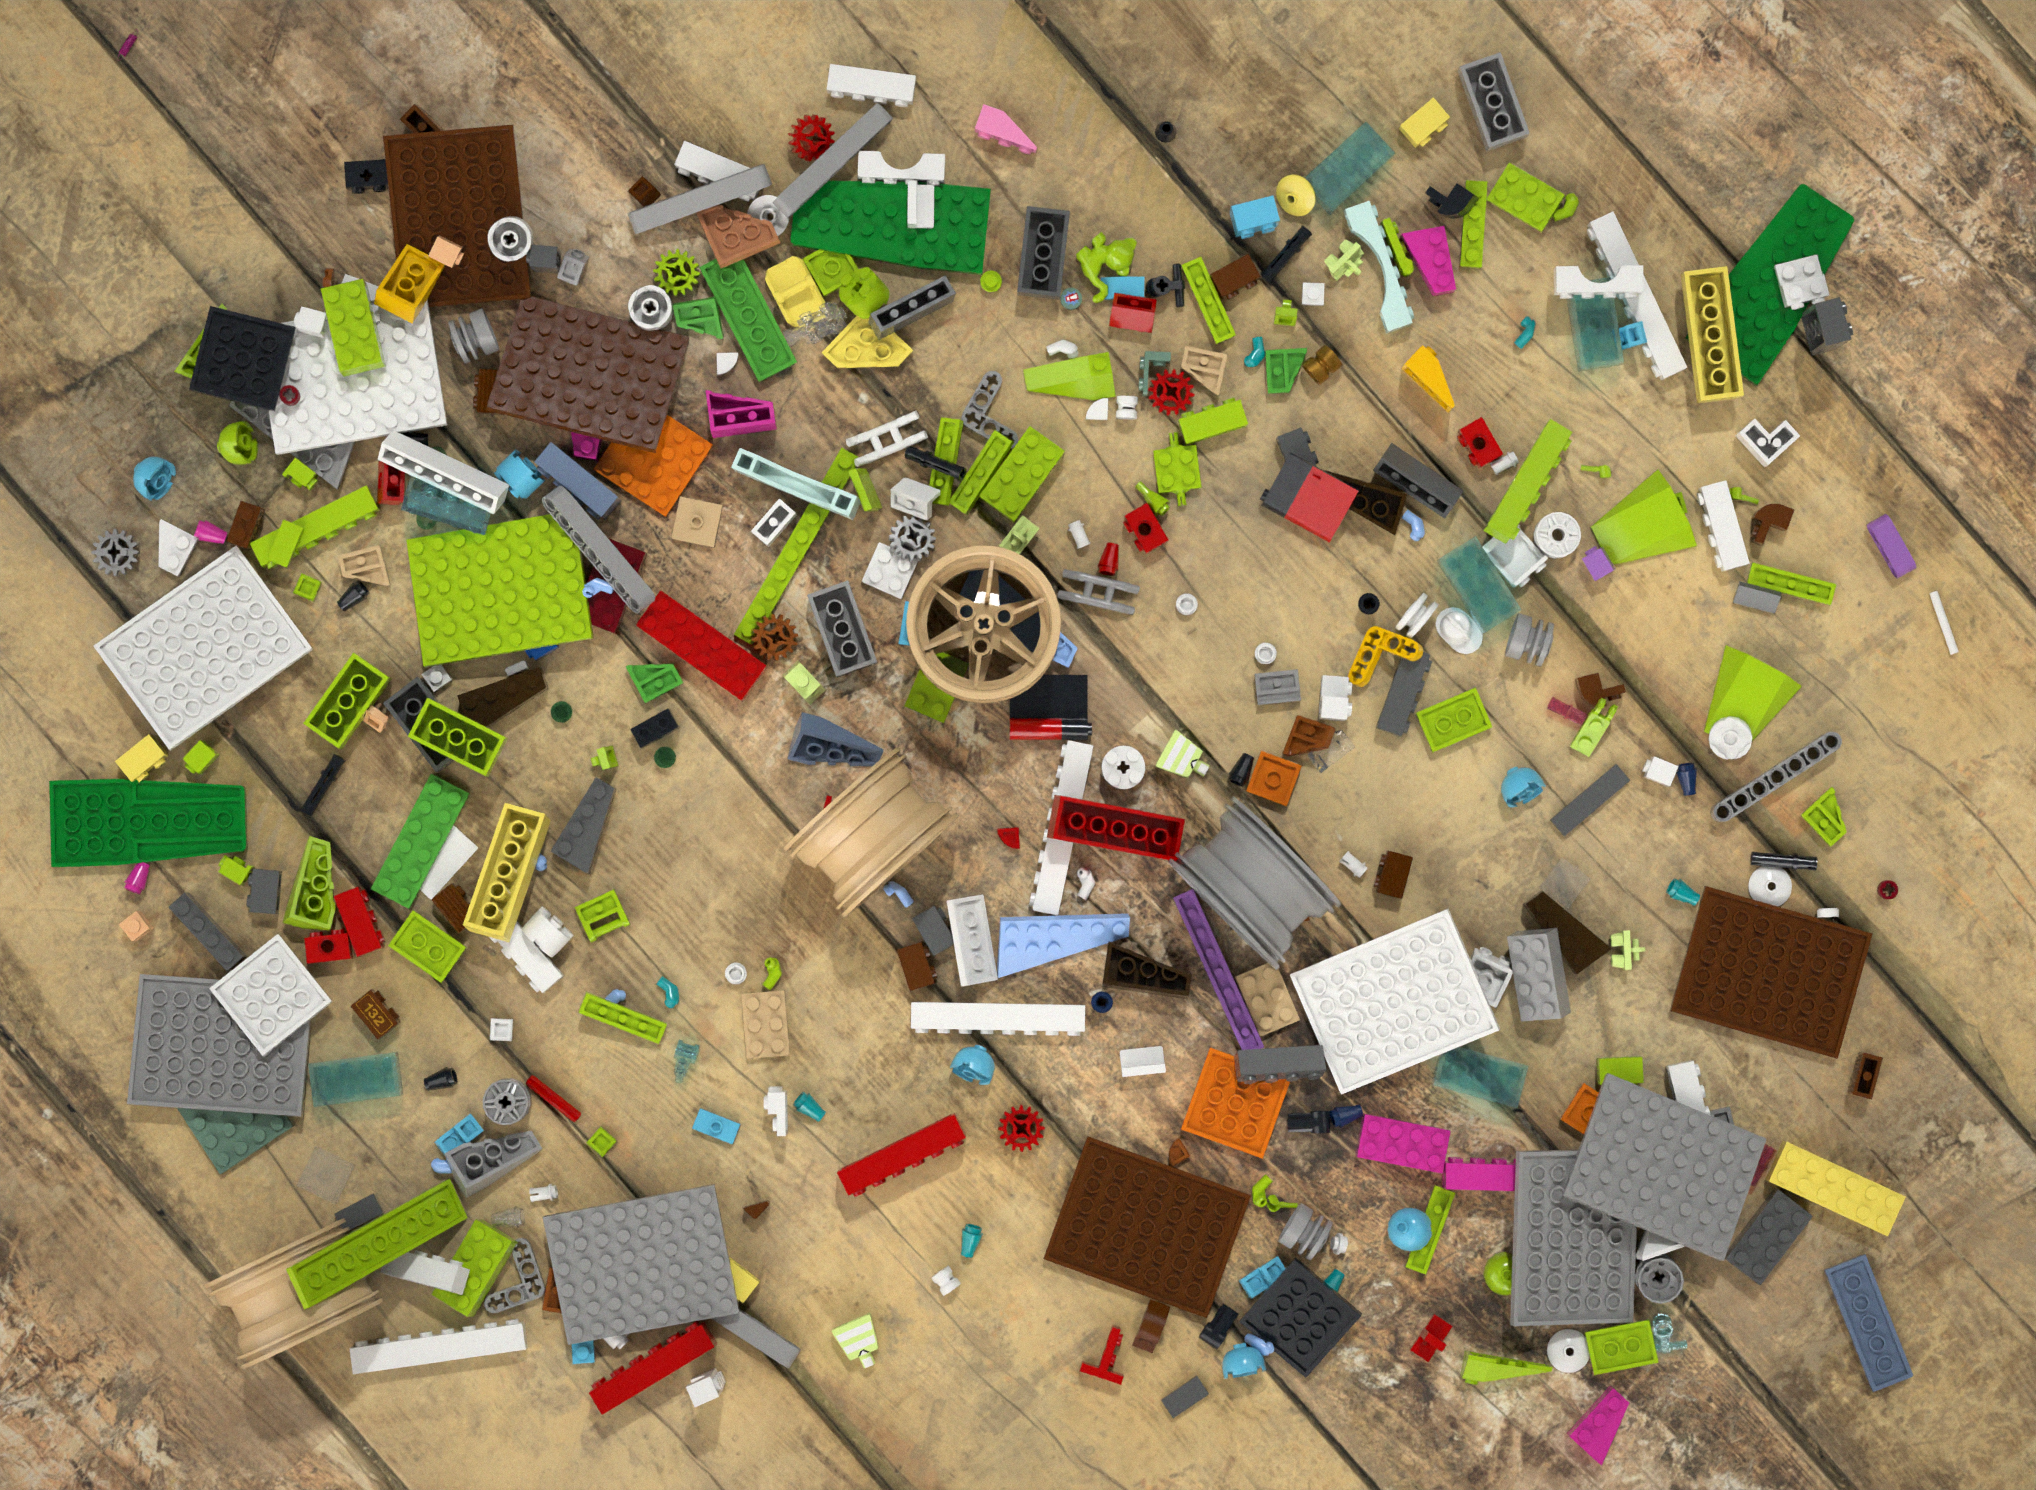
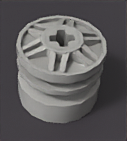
M483 308L469 313L470 324H467L462 317H458L460 328L457 327L454 320L448 321L452 343L457 354L460 355L465 364L471 362L468 354L470 351L476 360L479 359L477 349L480 347L486 355L500 350Z
M1518 613L1509 635L1505 656L1519 660L1523 652H1527V663H1531L1534 655H1536L1535 665L1541 667L1544 659L1549 654L1553 642L1554 623L1548 622L1543 631L1544 620L1540 619L1536 627L1533 628L1532 617Z
M513 1078L502 1079L491 1084L483 1096V1109L487 1117L500 1125H511L522 1120L529 1113L532 1105L528 1087L521 1081ZM507 1096L511 1104L505 1108L501 1100Z
M1300 1203L1282 1230L1278 1242L1289 1249L1297 1242L1300 1243L1297 1253L1301 1255L1308 1248L1305 1258L1310 1261L1326 1243L1333 1222L1327 1219L1321 1227L1320 1225L1324 1217L1319 1215L1313 1222L1311 1217L1314 1210Z
M1662 1254L1644 1261L1639 1260L1635 1266V1284L1643 1296L1651 1302L1667 1303L1675 1299L1681 1292L1684 1283L1682 1271L1668 1255ZM1655 1272H1659V1274H1661L1660 1280L1658 1281L1654 1278Z

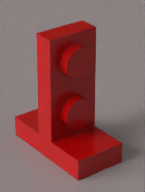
M1433 1314L1410 1350L1429 1362L1437 1349L1443 1352L1447 1346L1443 1340L1453 1326L1436 1314Z
M1112 1325L1099 1366L1082 1361L1079 1369L1080 1372L1113 1383L1122 1384L1124 1375L1108 1370L1109 1366L1113 1367L1117 1356L1113 1354L1115 1346H1120L1123 1334L1120 1333V1327Z

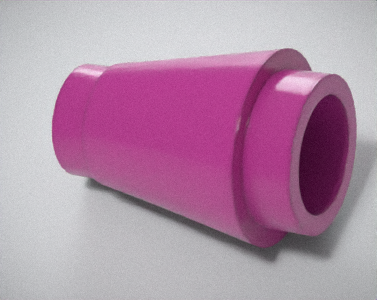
M199 520L194 537L199 538L198 540L224 544L228 532L207 520L205 522Z
M144 862L137 863L124 883L126 885L124 888L140 895L142 890H145L150 865Z

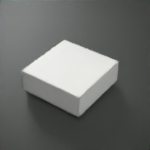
M491 1018L490 1040L512 1041L513 1019Z

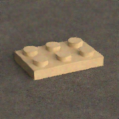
M1266 963L1235 976L1260 1037L1300 1020L1279 969L1275 970L1269 963Z
M785 990L741 994L746 1059L790 1055Z

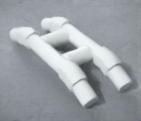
M913 411L896 420L846 439L848 447L871 440L874 447V452L854 459L855 465L859 467L874 462L927 439L928 436L925 431H921L904 440L898 428L919 419L918 412ZM890 431L895 443L883 448L878 436Z

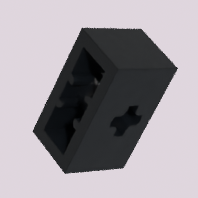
M385 159L344 162L345 185L348 191H352V194L365 193V190L373 189V192H386L388 179ZM369 172L373 177L369 178L367 182L363 177H366Z
M667 708L630 730L639 747L643 749L680 729L671 710Z

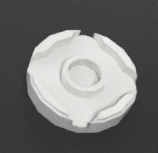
M1730 716L1721 718L1710 729V748L1722 759L1741 758L1751 747V729L1740 718Z

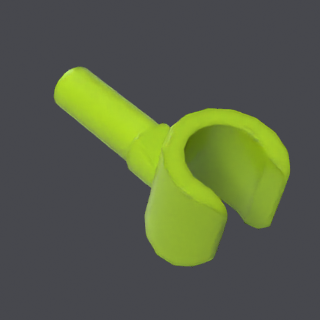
M1581 465V470L1599 472L1600 478L1611 477V469L1607 465L1595 467Z
M1740 487L1729 489L1732 500H1745L1754 504L1759 502V499L1742 495V488Z
M1276 1195L1268 1196L1270 1202L1266 1204L1271 1212H1276L1280 1208L1298 1207L1297 1203L1279 1202Z

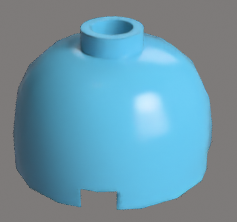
M148 457L144 459L134 469L133 483L136 490L150 501L153 498L156 500L161 499L173 484L169 481L172 475H176L175 466L161 457Z
M1513 767L1507 771V776L1502 781L1501 793L1509 807H1518L1517 802L1523 800V804L1528 803L1541 794L1543 791L1541 787L1546 785L1535 770L1526 767Z
M980 1045L961 1049L956 1053L950 1065V1068H953L952 1072L969 1082H972L973 1079L980 1080V1085L990 1084L995 1070L993 1058L987 1053V1049Z
M1408 1207L1400 1209L1391 1216L1388 1222L1387 1232L1389 1239L1402 1250H1420L1428 1244L1432 1236L1431 1220L1426 1213L1419 1209Z
M1246 1343L1233 1345L1234 1349L1227 1352L1223 1357L1222 1371L1224 1379H1228V1374H1232L1233 1378L1257 1374V1369L1262 1368V1372L1267 1371L1263 1355L1256 1348L1247 1347Z

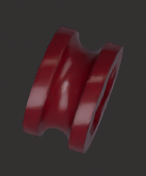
M292 385L284 386L279 393L281 401L287 406L296 405L301 398L299 390ZM289 390H292V393L295 394V398L291 397V401H288L285 397V393L289 394Z
M1891 880L1882 881L1877 887L1878 895L1887 900L1895 898L1898 894L1897 884ZM1886 884H1890L1889 887H1893V892H1890L1889 896H1886V893L1882 891L1883 888H1886Z

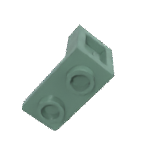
M1145 351L1144 356H1140V369H1144L1143 378H1139V391H1143L1142 396H1147L1149 362H1152L1153 366L1165 367L1166 363L1171 361V352Z

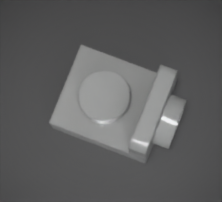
M569 249L564 255L557 278L577 286L589 256L584 255L585 253L581 250Z

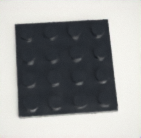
M210 306L189 391L275 412L296 327Z
M1295 1257L1239 1322L1265 1343L1271 1342L1274 1346V1352L1306 1378L1362 1316V1313Z

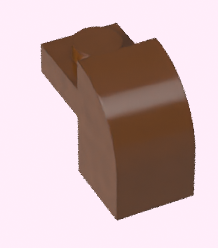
M1768 504L1757 510L1752 516V520L1759 522V524H1755L1752 529V543L1762 545L1770 526L1786 531L1794 509L1781 504Z
M1599 673L1575 679L1581 699L1592 707H1595L1601 698L1605 699L1608 697V700L1612 701L1620 699L1621 694L1626 693L1624 684L1603 689Z
M1151 1299L1149 1300L1132 1346L1153 1353L1165 1326L1170 1306Z

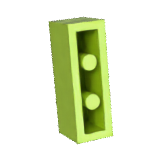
M1230 398L1222 401L1223 405L1218 407L1212 404L1203 407L1202 412L1194 414V411L1181 414L1182 418L1178 419L1185 445L1187 446L1247 427L1248 421L1241 399L1235 401V398Z

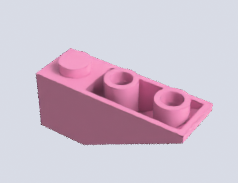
M983 104L975 126V132L978 133V137L985 140H990V138L999 140L998 144L1005 147H1010L1011 145L1019 147L1018 151L1028 155L1031 152L1036 153L1037 147L1004 111Z

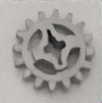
M913 515L911 520H908L906 516H903V522L897 520L895 523L896 527H891L890 532L892 534L889 535V540L894 541L890 544V549L896 548L894 555L901 554L902 561L908 557L910 563L913 562L914 558H917L920 562L922 555L928 557L929 551L934 549V545L931 543L936 541V537L932 536L935 530L928 529L930 522L924 524L922 523L923 519L915 520ZM904 529V535L898 538L899 532ZM909 535L912 536L913 539L916 538V541L913 542L912 539H908ZM927 540L926 545L921 549L920 543Z
M113 529V534L106 530V536L102 537L99 535L98 539L100 542L93 543L97 547V550L91 551V554L97 555L93 562L100 563L98 566L99 570L106 568L105 574L107 575L111 571H113L114 576H118L119 571L126 575L127 568L134 569L132 562H139L135 558V555L140 554V551L135 550V547L139 544L137 542L132 543L131 541L134 537L132 535L126 537L127 532L124 530L120 534L117 529ZM121 539L127 543L129 548L122 546ZM110 540V544L106 548H103L104 545ZM116 549L120 550V554H116V557L111 554ZM103 557H107L110 560L111 566L106 564ZM126 557H129L128 560L122 565V561Z

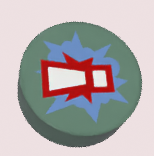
M1075 288L1065 289L1060 297L1061 304L1068 310L1077 309L1082 302L1080 291Z

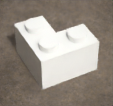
M1756 419L1750 421L1735 435L1763 467L1768 466L1800 437L1786 420L1781 422L1772 432L1768 433Z
M1321 676L1318 719L1345 721L1347 717L1351 716L1352 703H1348L1349 698H1347V695L1352 693V683L1348 682L1349 677Z

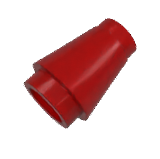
M1107 542L1097 565L1099 567L1098 572L1108 576H1115L1119 565V545Z

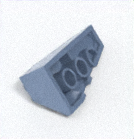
M802 712L795 726L787 759L807 765H815L816 762H828V765H836V762L848 763L850 766H873L880 760L883 749L822 717Z

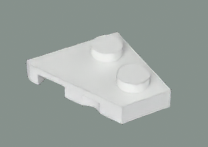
M161 519L159 522V567L180 577L199 538Z

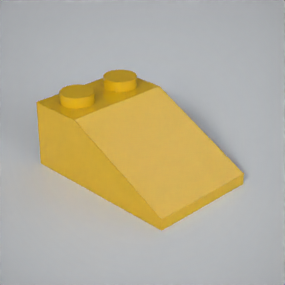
M406 244L377 288L374 304L413 324L426 303L445 264Z
M1422 345L1401 369L1449 413L1455 404L1439 360L1436 358L1437 353L1431 347L1427 346L1425 348Z

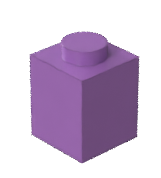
M1594 546L1586 551V557L1582 558L1595 581L1616 569L1603 547L1597 549Z

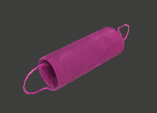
M129 34L119 50L123 57L127 55L137 39L136 35Z

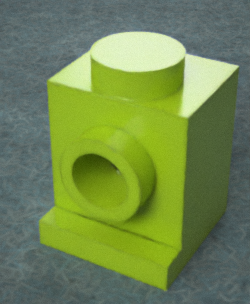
M294 458L282 474L288 479L292 476L293 478L290 481L300 489L304 486L309 490L315 487L318 482L316 478L319 476L297 458Z
M224 855L218 865L221 867L218 872L235 883L244 886L249 878V874L252 873L255 867L253 865L244 866L246 862L237 856L231 858Z

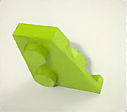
M1833 787L1824 792L1801 814L1802 818L1829 847L1835 844L1847 832Z

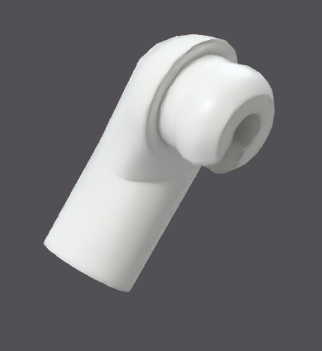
M1060 340L1046 346L1049 356L1063 352L1067 354L1069 359H1074L1079 354L1077 351L1078 347L1066 340Z
M1081 867L1077 870V876L1082 887L1077 896L1087 900L1095 885V880L1088 868Z

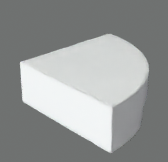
M717 353V375L729 372L737 363L739 353Z
M1108 398L1094 402L1087 411L1086 420H1107Z

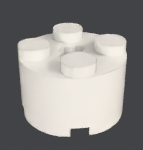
M504 217L495 222L490 228L488 244L492 253L497 258L504 261H515L525 256L531 249L533 231L528 223L519 217ZM512 233L516 242L508 244V239L505 236H509Z
M647 285L636 290L630 297L628 303L629 314L634 323L640 328L648 331L662 330L671 321L673 304L668 294L660 287ZM651 304H654L656 310L651 311V313H648L646 307H650Z
M1118 746L1111 749L1102 761L1101 771L1103 778L1110 786L1120 790L1136 786L1142 780L1145 773V762L1142 755L1136 749L1129 746ZM1121 762L1129 765V769L1126 770L1125 774H1122L1121 770H1117V766H1120Z
M541 906L527 921L522 931L532 942L539 945V948L544 953L553 957L574 935L566 927L562 928L564 923L557 916L554 915L551 918V913Z

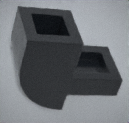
M1456 183L1448 197L1431 186L1425 192L1430 197L1428 201L1438 208L1440 207L1437 212L1450 219L1465 216L1479 199L1458 183Z

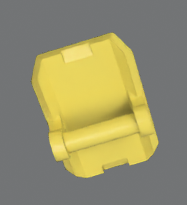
M792 256L766 271L765 281L787 323L796 328L825 313V301L803 259Z

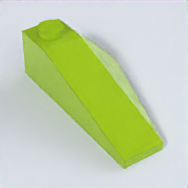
M1109 352L1023 369L1026 389L1029 392L1054 394L1092 401L1116 397Z
M311 836L308 837L282 923L302 929H331L335 913V902L333 900L334 885L331 875L330 842Z
M1464 1350L1460 1376L1465 1379V1383L1478 1385V1381L1487 1382L1552 1372L1553 1367L1547 1364Z

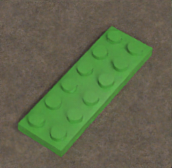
M717 259L699 267L759 383L797 364L744 259L724 268H720Z
M430 774L371 889L410 909L470 793Z

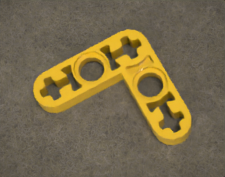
M1373 626L1366 632L1348 674L1349 681L1357 687L1367 685L1383 650L1409 661H1417L1423 655V647L1412 639L1381 627ZM1380 635V638L1374 639L1373 636ZM1397 638L1399 640L1398 646L1395 649H1391L1390 642ZM1405 646L1416 649L1415 653L1405 650ZM1371 651V660L1364 662L1363 657L1365 653ZM1357 674H1361V675H1363V676H1362L1361 679H1360V678L1357 679V678H1356V675H1357Z

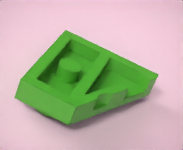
M716 297L673 304L678 327L693 329L701 334L707 333L716 336L718 339L724 338Z
M1307 348L1265 350L1267 394L1290 392L1307 353Z
M674 664L626 666L645 703L684 683Z

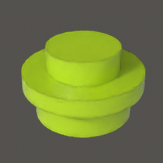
M991 270L981 276L980 283L985 291L995 292L1001 287L1002 278L999 273Z

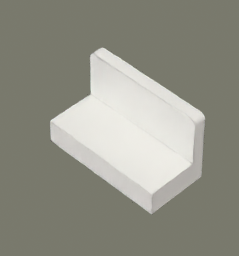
M908 181V228H933L934 186L917 185V181Z
M903 478L891 489V507L928 520L932 517V502L940 496V490L909 478Z
M1162 1046L1120 1050L1122 1077L1166 1072Z

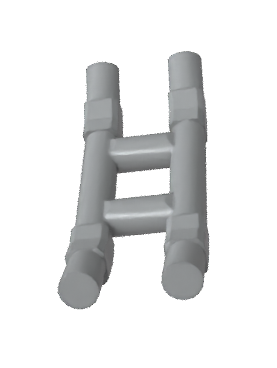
M1064 569L1063 578L1085 582L1083 595L1060 590L1058 592L1059 599L1129 615L1134 614L1135 607L1112 602L1115 589L1138 594L1140 589L1138 585ZM1094 584L1106 587L1104 599L1091 597Z

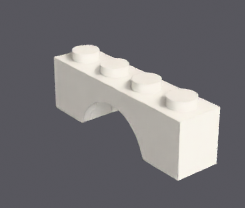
M859 151L858 180H862V183H875V180L884 181V184H897V181L905 182V185H908V181H917V185L918 182H927V185L940 186V183H944L945 154L923 153L920 161L915 166L900 170L889 166L879 151Z
M1643 265L1621 266L1616 276L1606 283L1589 281L1582 275L1578 266H1556L1554 268V295H1560V299H1571L1573 295H1581L1583 299L1595 298V295H1603V298H1616L1617 294H1625V298H1637L1638 294L1644 292Z
M714 1368L693 1377L690 1380L691 1383L686 1386V1389L694 1407H697L719 1397L726 1381L722 1372H717V1369Z

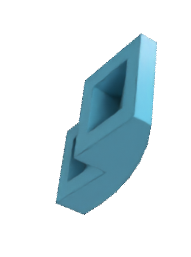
M1102 277L1101 281L1108 285V296L1104 300H1113L1114 293L1144 297L1145 277Z
M1642 321L1615 329L1620 350L1647 343Z
M470 1113L434 1143L445 1155L446 1152L461 1144L472 1141L484 1130Z
M1276 1256L1238 1281L1249 1298L1252 1299L1267 1289L1284 1271L1285 1267L1279 1257Z

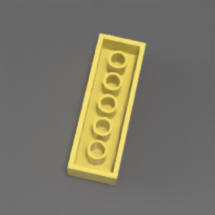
M1727 266L1685 271L1680 276L1697 403L1741 398L1744 396Z
M507 803L504 804L463 926L468 931L510 942L551 822L546 814Z
M1782 1141L1765 1178L1770 1183L1886 1236L1889 1235L1906 1196L1786 1141Z

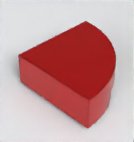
M1019 827L997 829L998 835L1004 844L1014 849H1020Z

